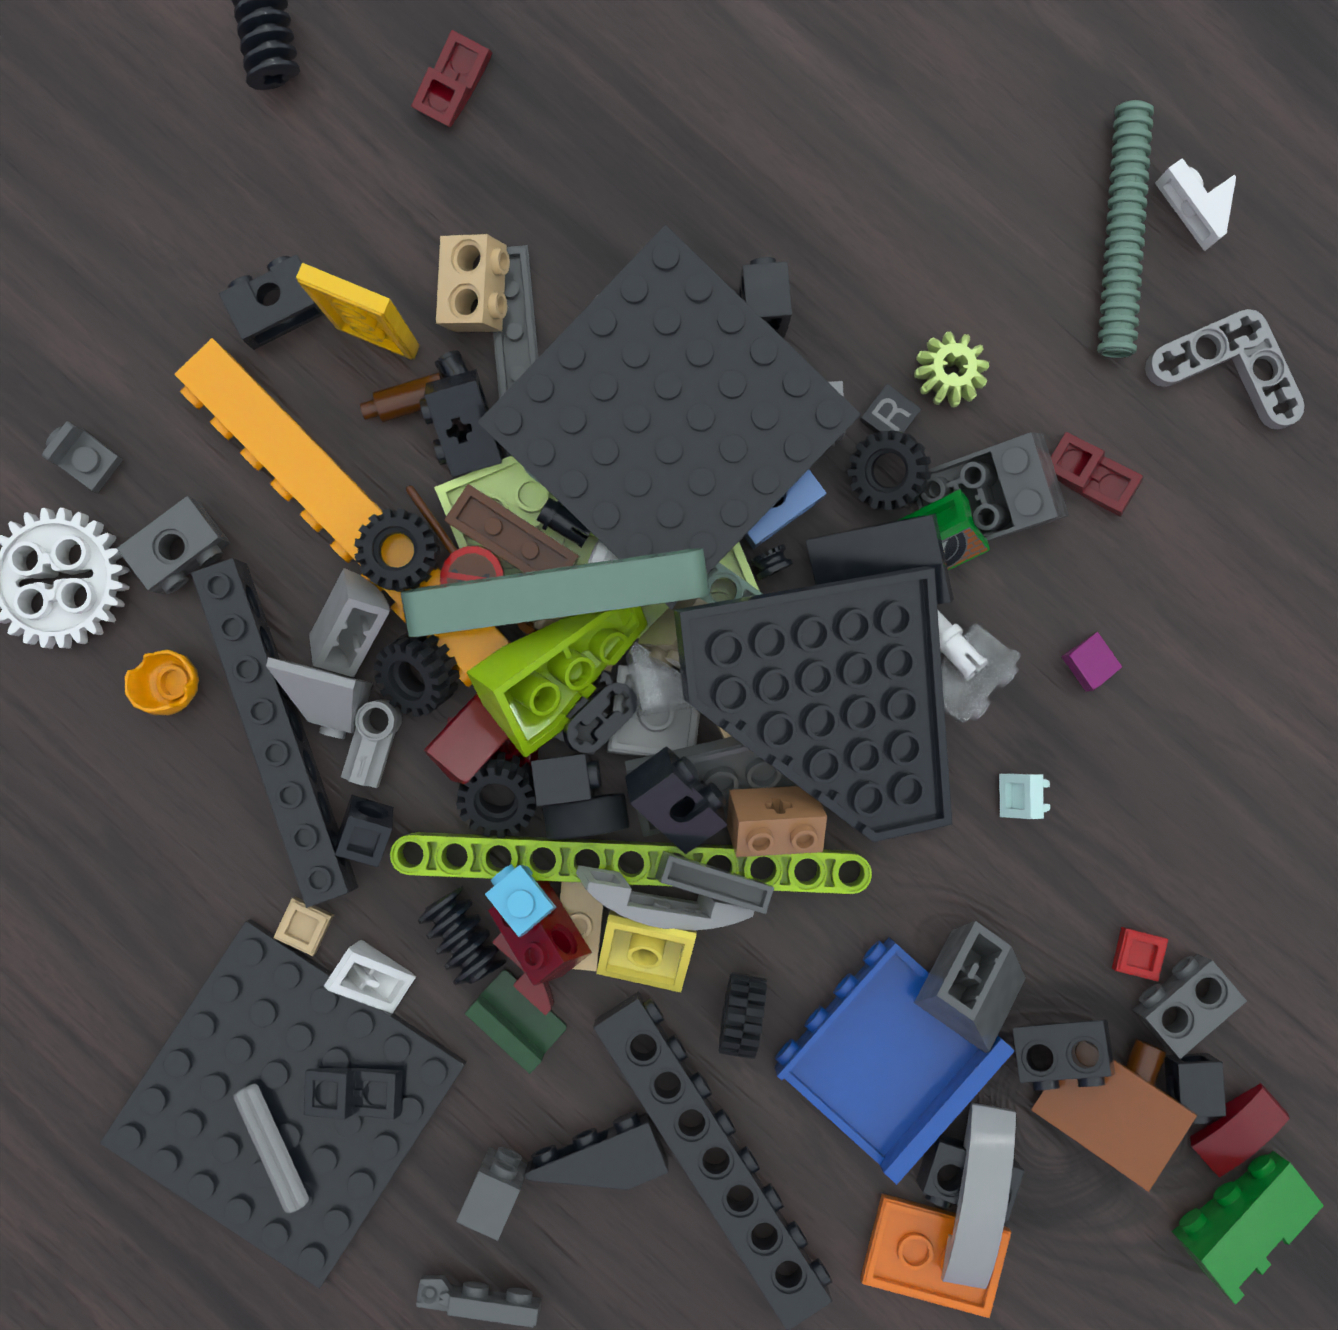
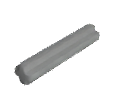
M257 1084L248 1085L238 1090L234 1094L233 1099L286 1213L295 1212L304 1207L309 1201L308 1194Z

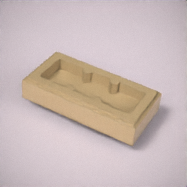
M562 882L560 901L592 951L589 956L572 969L597 971L604 905L585 889L582 882Z

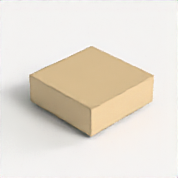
M295 896L291 899L273 938L314 956L320 947L334 914L315 905L306 908L304 900Z

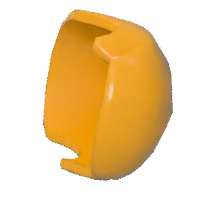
M167 649L146 653L143 655L142 662L135 669L126 672L125 695L133 707L152 715H173L187 707L196 695L199 684L198 671L187 656Z

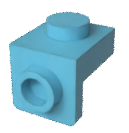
M511 864L492 878L491 883L494 887L485 895L516 935L522 937L557 907L531 876L533 872L528 866L519 865L514 868Z

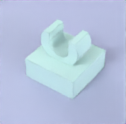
M999 774L1000 817L1044 819V812L1050 810V804H1043V787H1050V782L1043 779V774Z

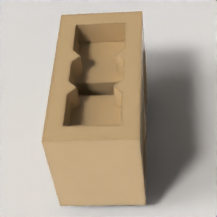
M488 234L440 236L436 324L455 332H502L503 318L507 313V299L504 294L505 275L508 273L510 266L507 245ZM480 255V262L475 269H473V263L475 259ZM478 298V305L475 311L471 313V305Z

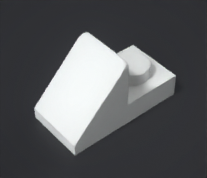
M1182 158L1170 166L1155 182L1156 186L1204 251L1213 246L1227 233L1236 181L1235 175L1207 193L1203 187L1204 184L1200 174L1194 168L1189 167Z

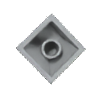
M268 657L266 664L268 670L306 720L321 725L319 733L345 739L346 732H355V716L359 708L368 703L373 683L291 661Z

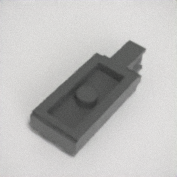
M423 1275L419 1283L416 1307L447 1311L448 1316L534 1328L540 1315L542 1298L532 1297L533 1292L523 1288H508L506 1293L489 1291V1285L481 1282L468 1281L463 1283V1287H458L454 1283L450 1284L445 1275Z

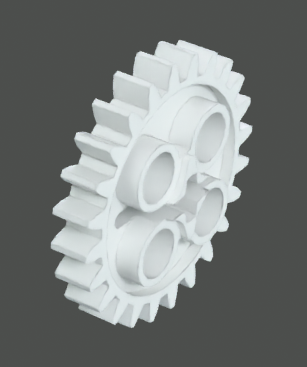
M41 508L40 519L36 515L26 512L24 513L25 526L10 521L8 525L13 535L11 537L0 535V544L3 546L0 550V608L2 609L0 612V623L7 624L12 622L7 632L9 635L20 636L24 633L23 643L35 645L39 641L42 648L53 649L57 642L59 648L69 649L72 645V638L77 643L87 644V630L93 634L102 635L104 632L99 622L101 620L108 622L116 621L114 615L109 611L111 606H125V603L117 598L116 594L117 591L129 590L130 586L118 582V576L126 574L130 570L128 567L116 564V561L122 555L117 548H109L115 542L116 536L110 533L100 535L104 524L95 520L88 524L89 516L80 512L72 516L71 510L59 508L57 515H55L53 510ZM79 544L82 550L81 557L75 564H71L69 552L74 545ZM35 550L38 555V562L32 570H28L26 558L29 553ZM90 570L93 571V576L90 578L58 579L54 581L53 585L37 582L22 587L19 586V582L23 579L55 578L59 575V572L76 575ZM83 586L87 592V599L81 607H77L74 602V595ZM37 593H41L43 606L39 612L34 613L31 607L32 599Z

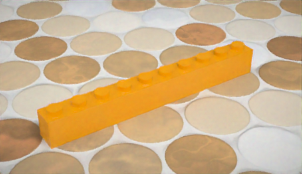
M211 338L174 374L185 385L180 392L198 410L204 405L215 416L210 423L227 440L235 436L245 448L240 451V454L256 470L259 471L265 467L275 477L270 482V485L286 501L289 502L294 497L305 508L300 513L301 517L318 533L324 528L335 539L330 546L347 563H350L353 559L356 561L354 554L358 553V548L354 546L355 538L360 539L362 534L358 530L362 524L367 526L371 522L368 518L373 514L377 516L383 514L382 510L219 343ZM404 534L389 536L381 547V555L384 562L390 567H402L408 564L414 555L412 540ZM438 567L436 570L433 569L429 574L432 577L427 582L422 581L418 588L440 585L441 570ZM363 573L361 574L362 577L370 581L367 576L363 575ZM374 584L380 591L385 590L395 601L390 608L406 623L401 592L387 590ZM496 626L434 634V636L439 638L437 646L440 648L446 644L450 649L446 654L450 658L455 657L457 664L452 667V670H459V679L467 687H470L472 682L466 672L501 647L511 643Z

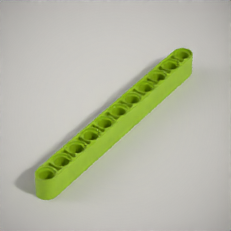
M415 832L396 840L390 851L391 863L397 871L406 875L492 879L504 869L494 866L489 856L492 847L500 845L510 851L512 857L511 864L514 868L519 865L528 866L533 872L531 876L535 881L581 882L576 874L578 869L576 855L584 849H590L597 853L600 859L598 869L620 872L629 885L670 886L660 883L655 878L663 851L679 853L685 858L707 864L709 859L715 855L726 856L731 862L729 872L769 884L774 887V891L855 894L866 889L872 877L871 867L867 860L856 852L848 850L823 849V852L736 857L733 845L700 844L685 854L674 843L569 838L549 840L546 837L522 836L497 838V835L486 837L475 834ZM407 842H415L421 846L424 856L420 864L414 865L406 861L403 849ZM450 844H460L467 851L468 858L464 866H454L448 861L446 852ZM545 847L553 851L556 863L552 869L541 870L535 866L533 853L537 848ZM627 851L637 852L644 860V867L635 874L626 873L619 865L620 856ZM758 857H768L774 863L773 873L766 879H756L751 875V864ZM802 859H813L817 864V872L814 878L809 881L798 880L794 873L797 863ZM846 861H857L860 866V875L857 880L852 883L841 882L838 874L841 865Z

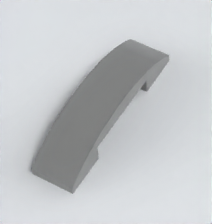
M578 865L576 872L585 889L597 901L623 917L648 926L663 929L707 930L732 925L749 919L754 915L753 910L700 894L697 901L634 892L631 891L632 888L623 875L616 871Z
M970 1103L963 1147L966 1149V1157L953 1235L948 1234L941 1275L943 1282L987 1289L998 1255L1008 1206L1015 1147V1110Z

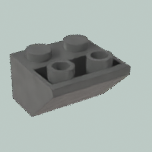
M973 921L951 931L914 1003L984 1053H988L1026 977L1012 946L977 921Z

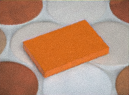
M882 1193L860 1276L861 1283L990 1318L1011 1231L1008 1227L1004 1226L998 1255L987 1289L943 1282L941 1275L948 1234L953 1235L956 1213Z

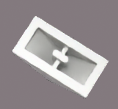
M359 940L348 948L324 987L328 991L393 1013L416 976L365 941Z

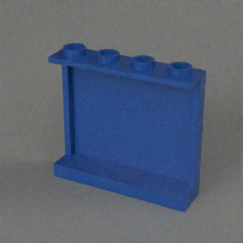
M889 937L884 943L877 941L870 947L862 959L866 964L855 976L849 973L839 982L833 991L836 997L826 1009L820 1006L808 1017L804 1024L807 1030L796 1042L790 1039L782 1046L775 1056V1060L778 1063L774 1068L778 1078L787 1080L880 1165L883 1173L897 1185L1015 1050L997 1036L990 1052L984 1053L916 1005L914 1001L929 973Z

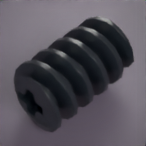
M231 0L235 7L234 18L238 23L237 34L241 40L240 51L244 56L243 68L247 73L246 83L248 86L255 90L275 89L285 84L290 78L297 76L300 72V66L298 63L291 61L296 58L297 50L289 44L294 39V33L291 29L286 28L291 23L289 13L284 11L287 9L288 0Z
M463 886L427 906L424 913L417 920L419 924L429 922L435 924L426 936L428 939L443 938V942L435 952L437 955L451 952L452 957L444 965L445 969H461V972L453 981L454 985L472 984L494 972L507 962L506 959L492 961L491 959L499 951V948L494 944L482 945L490 936V931L488 929L474 931V928L481 920L480 914L465 915L473 902L471 899L456 900L463 890Z

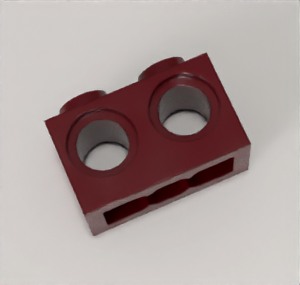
M548 881L536 882L557 908L522 937L516 935L494 906L488 910L533 986L562 977L592 953Z

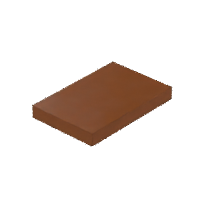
M1088 1041L1078 1043L1075 1051L1078 1061L1085 1066H1095L1099 1060L1098 1048ZM1114 1058L1115 1074L1105 1077L1106 1085L1078 1087L1077 1079L1059 1080L1060 1088L1043 1090L1031 1109L1033 1112L1148 1192L1198 1115Z

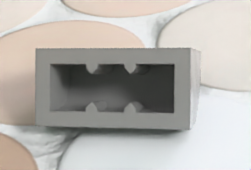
M343 568L309 634L313 666L354 678L387 618L390 608L384 594L373 583L348 569Z

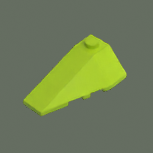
M641 606L567 616L501 647L466 673L483 706L524 757H527L564 729L565 724L569 720L566 717L582 696L586 699L590 697L596 689L592 685L608 665H616L647 627L648 623Z

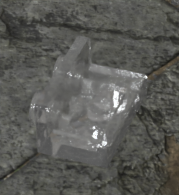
M973 623L963 637L983 658L988 660L986 666L979 673L975 671L973 678L966 680L964 675L946 656L941 661L944 711L958 723H966L969 719L975 722L984 714L991 704L987 697L997 685L1003 688L1013 679L1019 670L1015 663L1022 656L1015 649L1009 650L978 623Z

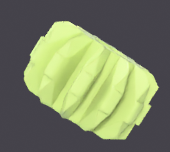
M951 331L944 334L942 343L933 337L927 342L928 351H920L916 357V360L923 366L915 370L914 377L917 379H927L920 388L921 394H927L932 389L937 392L933 398V403L939 405L945 396L948 397L951 407H957L960 404L961 397L970 402L977 396L975 388H983L987 383V379L980 373L989 368V362L976 359L984 350L983 345H977L973 349L967 347L970 341L969 334H964L958 343H956ZM955 364L959 369L958 373L953 372L947 375L944 368Z

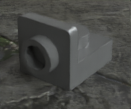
M69 421L63 426L56 428L49 435L46 441V449L41 455L96 493H99L124 460L87 431Z

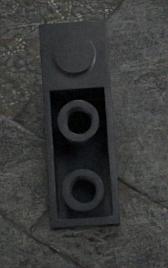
M633 1111L613 1121L614 1126L601 1132H597L596 1128H592L577 1134L572 1138L573 1143L557 1149L556 1145H550L536 1151L531 1155L532 1160L528 1161L524 1175L526 1180L628 1190L667 1174L668 1158L649 1114L644 1113L638 1116V1113Z

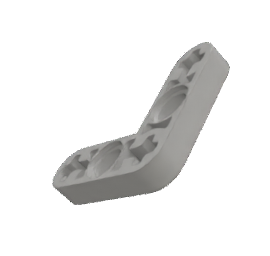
M1246 309L1167 343L1153 352L1146 361L1145 371L1149 380L1157 386L1167 387L1232 359L1254 408L1264 425L1271 429H1283L1300 420L1304 413L1305 405L1302 395L1267 320L1256 310ZM1250 325L1252 327L1253 333L1248 337L1244 335L1230 343L1228 342L1227 335L1233 333L1241 326L1247 327ZM1199 338H1209L1215 343L1217 351L1213 359H1204L1199 356L1196 351V342ZM1184 353L1187 361L1173 368L1171 372L1169 370L1162 372L1159 369V364L1164 359L1171 361ZM1256 359H1265L1270 362L1273 367V376L1270 380L1263 381L1255 376L1253 363ZM1279 383L1280 389L1265 396L1263 390H1267ZM1286 402L1289 410L1284 414L1276 415L1273 407L1278 403Z

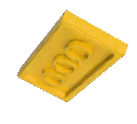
M305 263L301 264L296 276L298 283L336 329L410 360L415 359L420 345L391 299Z

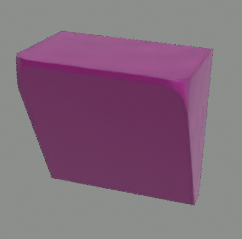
M1095 632L1061 656L1085 692L1094 691L1122 668L1098 632Z

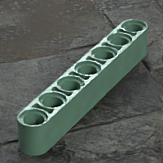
M703 548L427 586L401 592L409 637L668 603L710 595Z

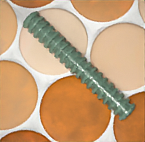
M1141 100L1126 101L1114 109V115L1117 119L1113 122V128L1116 132L1112 136V141L1116 145L1111 150L1112 156L1115 158L1110 163L1111 169L1114 171L1111 172L1109 177L1110 182L1113 184L1109 187L1108 191L1112 197L1108 200V208L1111 211L1107 213V221L1110 224L1106 226V234L1110 237L1105 240V247L1109 250L1104 253V260L1108 263L1103 266V273L1107 277L1102 279V286L1106 290L1101 293V299L1105 303L1100 306V312L1104 316L1099 319V325L1103 330L1098 332V338L1102 343L1097 346L1098 353L1111 358L1129 357L1137 352V345L1133 344V341L1138 339V332L1134 328L1139 326V319L1135 315L1140 312V306L1136 302L1141 299V293L1137 288L1142 286V279L1138 275L1143 272V266L1139 262L1144 259V253L1140 249L1145 246V240L1141 236L1146 232V227L1142 223L1147 218V214L1143 209L1148 204L1147 198L1144 196L1148 194L1149 190L1148 185L1145 183L1149 181L1150 176L1146 170L1150 167V159L1147 157L1151 154L1149 143L1152 141V132L1150 130L1153 128V119L1151 117L1154 114V106Z

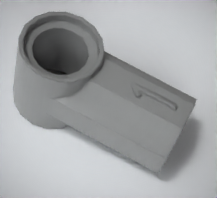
M379 699L365 703L359 708L355 716V732L341 775L342 778L349 782L374 788L380 786L395 733L402 724L401 710L398 706L394 708L389 704L390 700ZM375 708L384 710L388 716V726L384 731L374 729L370 723V714Z

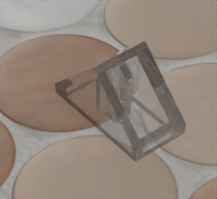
M635 642L626 656L631 688L637 697V717L693 708L683 700L681 673L649 657L651 652Z

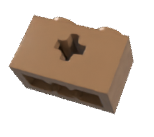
M800 787L729 790L727 828L736 857L823 852L827 822L826 812L820 802Z

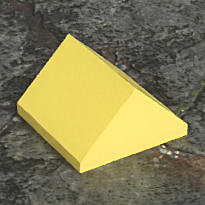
M610 910L596 974L681 993L696 939V930L663 929L648 926Z

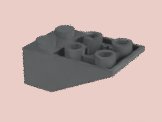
M1034 432L930 468L931 477L926 482L927 488L916 500L919 509L960 489L968 498L974 525L988 542L1069 516L1044 435Z

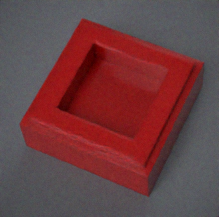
M1121 927L1112 969L1158 982L1168 939Z

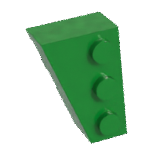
M1272 1151L1269 1154L1255 1158L1249 1164L1248 1171L1237 1180L1221 1185L1214 1192L1213 1199L1203 1207L1187 1212L1180 1219L1179 1226L1171 1232L1202 1272L1236 1305L1244 1296L1243 1292L1239 1289L1254 1270L1258 1274L1263 1275L1271 1266V1263L1266 1258L1281 1240L1284 1244L1289 1245L1324 1205L1293 1165Z

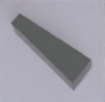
M663 851L655 876L660 883L763 914L767 913L774 887L769 884Z

